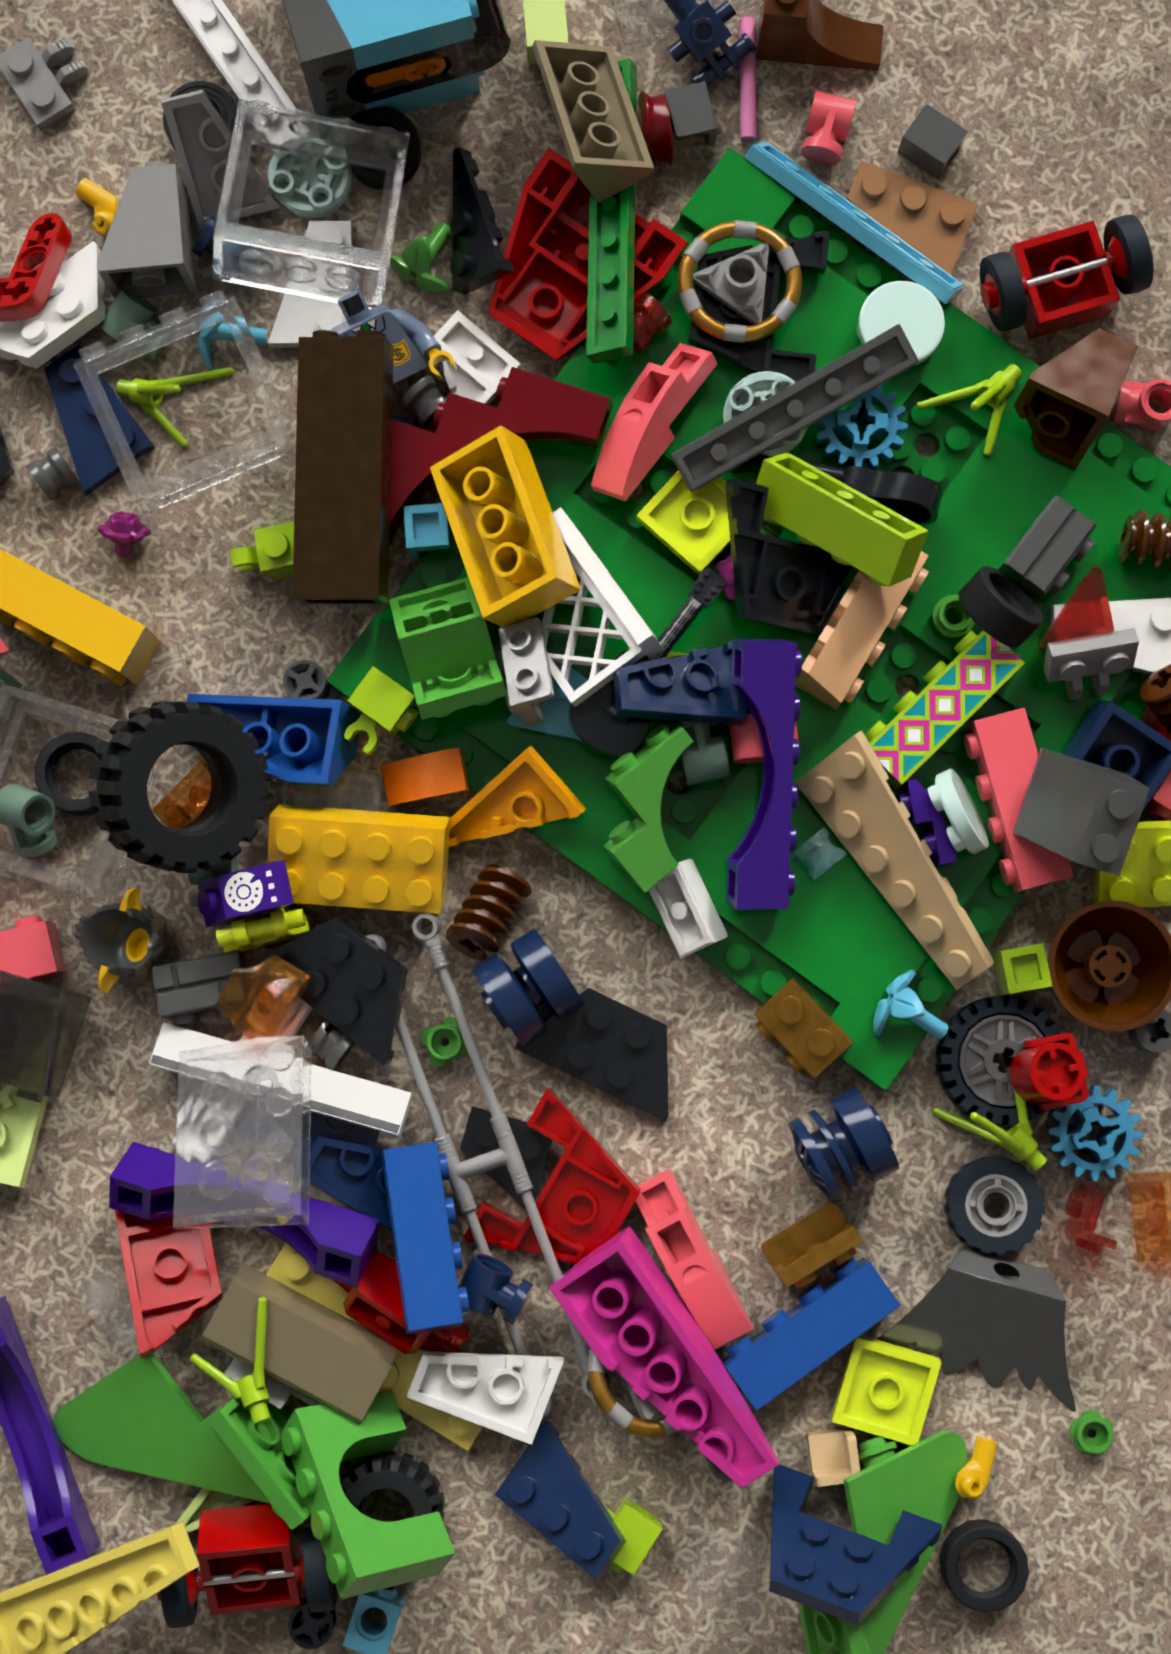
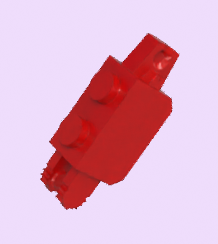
M379 1251L376 1252L369 1263L358 1287L334 1280L349 1293L343 1302L346 1315L404 1354L417 1353L421 1345L431 1352L459 1353L460 1344L469 1339L470 1328L464 1321L460 1327L406 1335L396 1260L386 1257Z

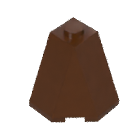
M1098 328L1031 373L1014 404V408L1020 419L1026 418L1033 432L1030 439L1038 452L1076 470L1108 419L1138 346Z

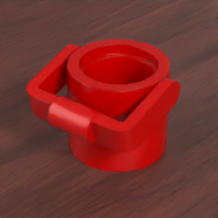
M1061 1033L1023 1042L1024 1047L1027 1049L1019 1052L1013 1059L1010 1068V1081L1015 1092L1022 1099L1031 1103H1042L1039 1104L1040 1111L1081 1103L1088 1098L1089 1093L1085 1078H1089L1084 1055L1083 1052L1078 1051L1076 1039L1071 1033ZM1060 1040H1064V1041H1065V1044H1063V1043H1051V1042L1060 1041Z

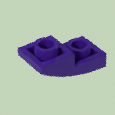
M916 779L907 780L901 785L902 792L896 795L898 803L903 801L911 815L908 820L912 827L926 825L927 832L921 834V840L924 839L932 854L929 857L932 858L934 866L942 867L957 862L955 848L948 837L946 830L948 827L941 812L936 810L928 792Z

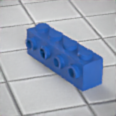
M437 1142L384 1149L382 1164L406 1335L460 1327L463 1323L462 1315L469 1314V1302L466 1287L458 1288L456 1270L462 1269L463 1263L459 1241L451 1243L449 1225L456 1224L453 1198H445L442 1181L449 1180L446 1153L438 1154Z
M851 1257L841 1263L833 1271V1274L836 1276L823 1287L819 1283L810 1286L797 1297L800 1302L797 1306L787 1313L783 1309L776 1311L762 1322L761 1325L764 1330L751 1339L747 1335L742 1336L725 1350L728 1356L722 1361L726 1369L756 1411L901 1306L866 1258L862 1257L857 1261L855 1257Z

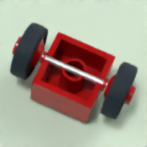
M1123 215L1106 223L1104 229V249L1094 220L1015 243L1008 253L998 252L988 255L981 260L980 293L982 302L987 309L992 323L999 331H1009L1024 325L1029 340L1108 317L1120 301L1117 288L1123 294H1134L1151 286L1154 267L1150 243L1143 225L1134 215Z
M270 1503L200 1511L197 1557L201 1571L198 1572L196 1568L157 1593L158 1600L162 1603L165 1622L169 1628L188 1627L194 1624L200 1591L206 1592L211 1615L301 1605L302 1585L305 1587L307 1603L311 1612L334 1610L337 1601V1587L328 1577L326 1556L320 1540L314 1537L311 1527L306 1528L303 1537V1554L301 1556L296 1528L291 1530L285 1521L275 1514Z

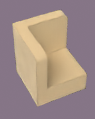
M850 1427L806 1433L811 1475L814 1477L817 1487L844 1484V1479L860 1472L857 1440Z

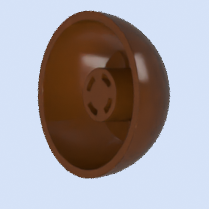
M1110 900L1092 903L1070 915L1053 936L1047 956L1052 981L1051 989L1064 1010L1082 1024L1098 1030L1114 1032L1135 1029L1157 1017L1171 1000V935L1165 926L1144 908L1123 901ZM1102 952L1105 953V955L1100 957L1099 960H1096L1099 956L1103 955ZM1094 970H1097L1099 975L1103 977L1102 981L1100 980L1101 978L1096 974Z

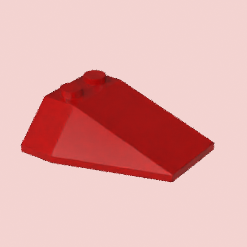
M548 148L524 184L503 258L510 259L513 263V273L496 281L487 313L558 362L587 339L590 192L573 171L570 161L551 148ZM636 213L634 302L666 278L689 244L688 241L654 218L649 223Z

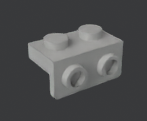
M532 618L498 629L501 644L499 660L507 683V688L505 689L507 696H505L506 703L512 714L517 713L527 726L544 722L541 701L551 699L554 696L543 624L539 618Z

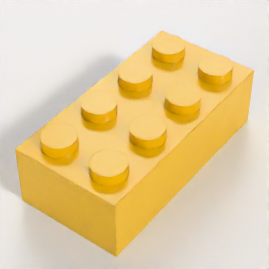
M500 425L430 467L483 619L501 627H506L526 621L581 591L526 440Z
M0 549V623L11 627L15 621L13 627L45 647H48L50 641H53L51 647L61 652V655L85 667L88 661L92 662L89 666L91 669L122 687L125 680L135 686L139 684L162 643L146 626Z
M278 804L269 815L268 863L285 860L293 903L441 914L446 901L450 817Z

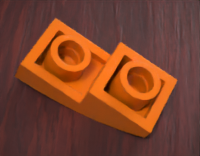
M460 747L381 764L388 807L470 791L463 749Z

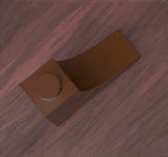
M763 0L759 18L756 59L878 71L881 62L884 25L848 18L829 9L819 0Z

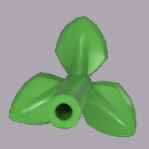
M438 222L428 238L421 236L412 241L402 253L403 260L393 254L386 257L394 272L402 280L408 282L411 277L414 278L415 284L420 290L434 294H447L452 291L450 285L437 277L429 275L428 271L432 261L452 233L448 224Z

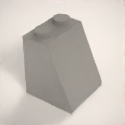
M152 161L145 164V167L132 168L97 261V271L114 299H116L122 288L132 291L142 298L198 292L195 254L191 252L194 246L191 201L176 164Z

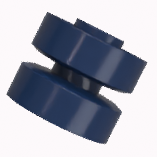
M535 928L511 943L512 952L520 965L515 971L498 954H494L472 969L485 989L480 994L503 1029L510 1027L523 1046L547 1030L546 1023L537 1008L543 1003L560 1020H563L585 1005L579 993Z

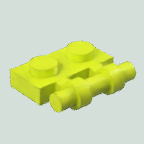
M283 908L270 912V917L246 921L245 918L232 921L230 927L216 930V938L219 947H223L225 953L237 950L243 952L297 938L314 928L311 916L304 914L302 908L287 911Z

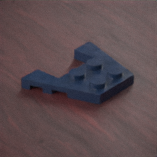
M779 1464L774 1468L772 1484L769 1591L858 1625L892 1590L893 1583L905 1570L910 1571L919 1562L920 1555L927 1547H933L938 1542L942 1524L903 1510L889 1545L802 1513L811 1493L814 1477Z

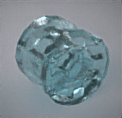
M825 827L791 854L795 861L803 862L809 869L808 874L812 881L816 880L847 854L844 850L836 848L829 840L830 833Z

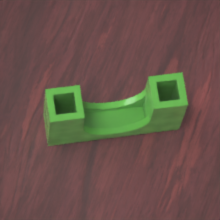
M392 1390L377 1393L360 1424L323 1404L295 1409L281 1431L282 1448L285 1454L290 1456L296 1472L297 1490L300 1496L305 1498L311 1514L313 1535L321 1542L326 1556L328 1577L332 1583L336 1584L341 1599L439 1575L455 1555L439 1511L399 1521H379L358 1511L347 1499L341 1487L339 1467L342 1463L391 1452L407 1430Z

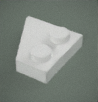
M459 310L434 335L441 345V351L451 354L457 366L455 371L451 363L447 361H442L438 364L450 393L489 405L495 398L500 379L502 377L508 378L511 367L521 369V364Z

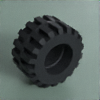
M395 1451L386 1452L381 1456H368L363 1462L358 1461L354 1464L341 1481V1487L347 1499L361 1513L363 1501L369 1493L379 1489H391L401 1493L408 1499L413 1508L414 1517L439 1511L442 1521L444 1519L445 1512H443L445 1500L444 1494L439 1491L440 1482L436 1475L431 1476L428 1473V1465L423 1461L417 1464L412 1461L414 1456L408 1453H404L403 1457L396 1456Z

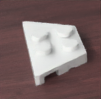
M94 241L62 263L46 304L37 315L26 320L0 322L1 358L19 360L21 364L37 369L106 319L105 303L102 300L105 292V283L97 271V261L101 250Z

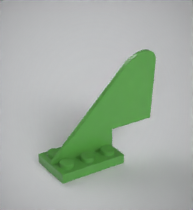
M154 1353L142 1359L139 1354L64 1404L55 1413L53 1423L61 1441L74 1453L88 1461L270 1503L275 1514L282 1518L291 1530L303 1523L310 1515L305 1498L301 1497L297 1490L296 1472L291 1458L285 1454L282 1448L281 1431L290 1418L284 1408L279 1409L267 1402L271 1420L254 1425L249 1409H244L241 1399H235L233 1396L204 1419Z
M948 1430L940 1431L844 1479L852 1531L889 1545L904 1510L942 1524L941 1537L960 1497L955 1487V1476L968 1462L967 1448L963 1438ZM937 1543L933 1547H927L920 1555L919 1562L910 1571L905 1570L893 1583L892 1590L858 1625L798 1603L807 1654H884Z

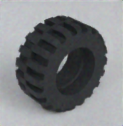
M155 702L149 708L139 707L129 712L128 721L118 720L109 729L110 734L113 735L112 739L109 742L100 741L95 751L96 754L102 756L100 765H91L89 779L97 780V790L88 792L90 805L99 807L100 814H97L94 818L100 830L110 833L108 841L117 850L125 851L128 858L138 863L169 872L196 873L198 868L209 871L220 867L221 858L232 860L239 855L242 849L238 844L241 841L251 843L258 833L253 825L256 819L264 820L268 807L261 806L263 794H270V781L263 780L262 771L268 769L267 761L264 755L255 754L254 749L259 746V742L253 733L242 732L243 723L235 716L223 715V711L220 708L196 702ZM185 744L194 747L205 759L211 775V792L204 810L194 821L181 828H170L161 824L151 810L147 795V783L150 771L156 760L172 746Z

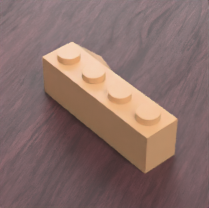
M921 551L912 577L890 587L871 582L867 578V574L859 570L803 663L800 676L795 678V686L835 710L843 700L851 704L864 682L857 678L865 663L873 667L885 647V644L879 641L886 627L895 630L907 610V607L900 603L908 590L915 594L917 593L929 571L922 568L929 555Z

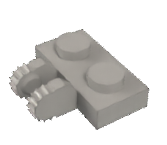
M27 37L0 54L1 72L40 131L75 110L64 90L88 75L87 72H89L85 62L79 59L60 68L55 76L50 69L74 54L75 47L69 39L56 41L55 44L46 47L43 54L40 55L30 38Z
M1134 628L1047 643L1043 667L1047 682L1065 680L1067 696L1070 700H1076L1082 697V677L1092 675L1091 684L1096 696L1108 694L1107 692L1110 687L1109 674L1119 673L1134 667L1139 645L1136 631Z

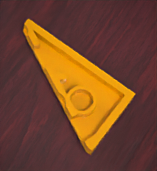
M530 746L450 818L449 847L469 840L485 839L511 833L525 827L541 826L546 822L563 818H575L582 814L586 808L537 751Z

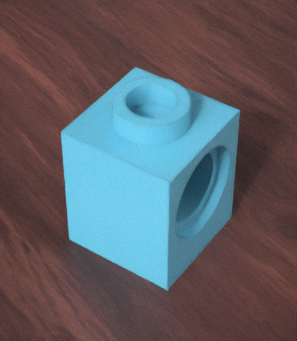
M392 1586L358 1596L342 1645L343 1647L364 1654L388 1653L405 1600V1596L397 1594L398 1588ZM372 1607L380 1608L385 1612L387 1622L380 1626L371 1625L365 1619L364 1611Z

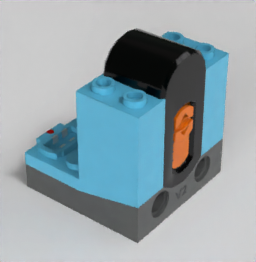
M282 0L321 135L348 129L351 122L359 114L371 108L389 107L406 113L480 92L479 77L485 75L484 70L493 67L507 55L512 42L499 0Z

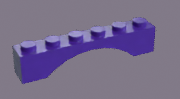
M733 639L732 685L744 699L756 723L763 754L761 795L753 820L741 842L727 858L726 902L736 910L788 909L789 896H793L795 891V876L793 870L790 869V853L795 852L797 838L795 828L791 826V809L797 807L798 790L796 784L792 783L793 765H797L799 761V744L797 739H794V721H798L800 718L801 704L799 696L795 695V678L799 677L802 671L801 652L796 650L797 643L784 639Z
M133 1142L110 1175L109 1208L149 1221L172 1216L202 1215L224 1217L245 1222L265 1230L289 1244L305 1259L315 1274L354 1287H358L376 1252L380 1219L161 1151L157 1148Z
M6 1296L0 1298V1424L8 1441L21 1482L30 1533L45 1573L48 1575L88 1558L100 1546V1542Z

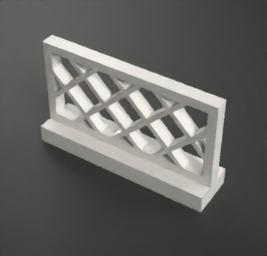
M560 507L553 512L574 572L581 579V591L578 592L577 596H570L559 602V604L575 605L571 626L551 624L555 605L545 610L542 624L546 646L549 632L569 634L565 655L548 652L547 654L551 675L569 701L576 707L613 680V675L618 668L633 665L645 655L651 660L663 651L664 648L580 531ZM588 590L590 591V593L593 595L594 598H587V597H586ZM584 606L600 607L603 609L600 628L580 627ZM610 622L613 623L617 630L609 629ZM578 635L598 637L594 658L574 656ZM607 638L623 639L630 647L629 651L616 660L603 659ZM555 662L563 663L561 671ZM572 664L592 666L589 680L574 691L568 682Z

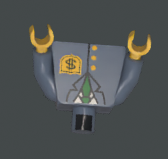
M360 290L349 292L337 300L346 321L333 327L331 331L337 332L339 336H355V331L358 330L381 332V336H385L394 346L393 384L427 368L428 365L425 360H429L430 370L437 380H443L440 373L436 370L437 365L442 361L451 363L452 368L456 371L457 366L452 355L446 351H441V345L427 326L402 309L390 310L384 303L369 309Z

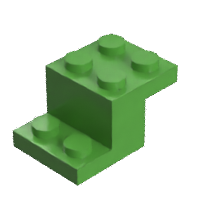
M469 577L389 599L398 640L422 720L430 717H445L455 710L472 705H487L497 698L507 696L487 624L482 617Z

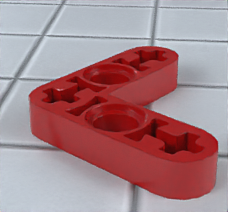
M45 214L32 223L9 278H0V322L30 319L37 315L45 306L72 240L70 229L58 214Z

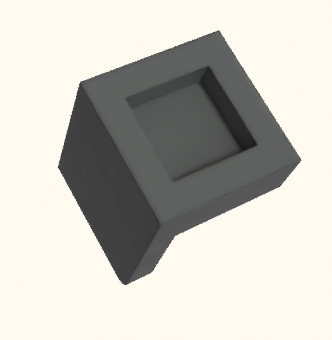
M706 82L665 90L664 95L668 101L670 122H672L675 138L677 140H684L704 135L707 146L714 145L718 128Z
M925 105L903 135L897 153L938 180L961 149L968 131L930 105Z

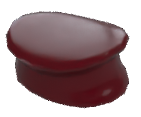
M640 92L638 96V122L651 160L661 161L671 166L673 164V136L667 98L664 94L650 97L646 92Z

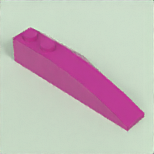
M630 1226L597 1247L548 1287L599 1361L611 1372L615 1370L632 1386L631 1390L643 1401L647 1399L666 1416L664 1420L677 1431L681 1429L698 1445L697 1449L741 1489L779 1465V1460L757 1420L712 1345Z

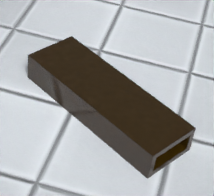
M318 330L312 333V337H299L292 598L302 604H388L394 346L385 336H381L379 331L358 330L355 331V336H339L334 331Z

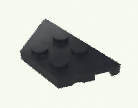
M335 917L257 959L256 963L383 1066L392 1061L394 1050H391L394 1030L395 1025H398L402 1008L400 996L405 990L408 969L343 917Z
M587 988L580 994L585 1003L584 1006L563 1020H560L555 1015L551 1016L545 1021L547 1028L545 1032L524 1046L520 1041L517 1043L515 1049L661 1120H667V1025L591 988Z

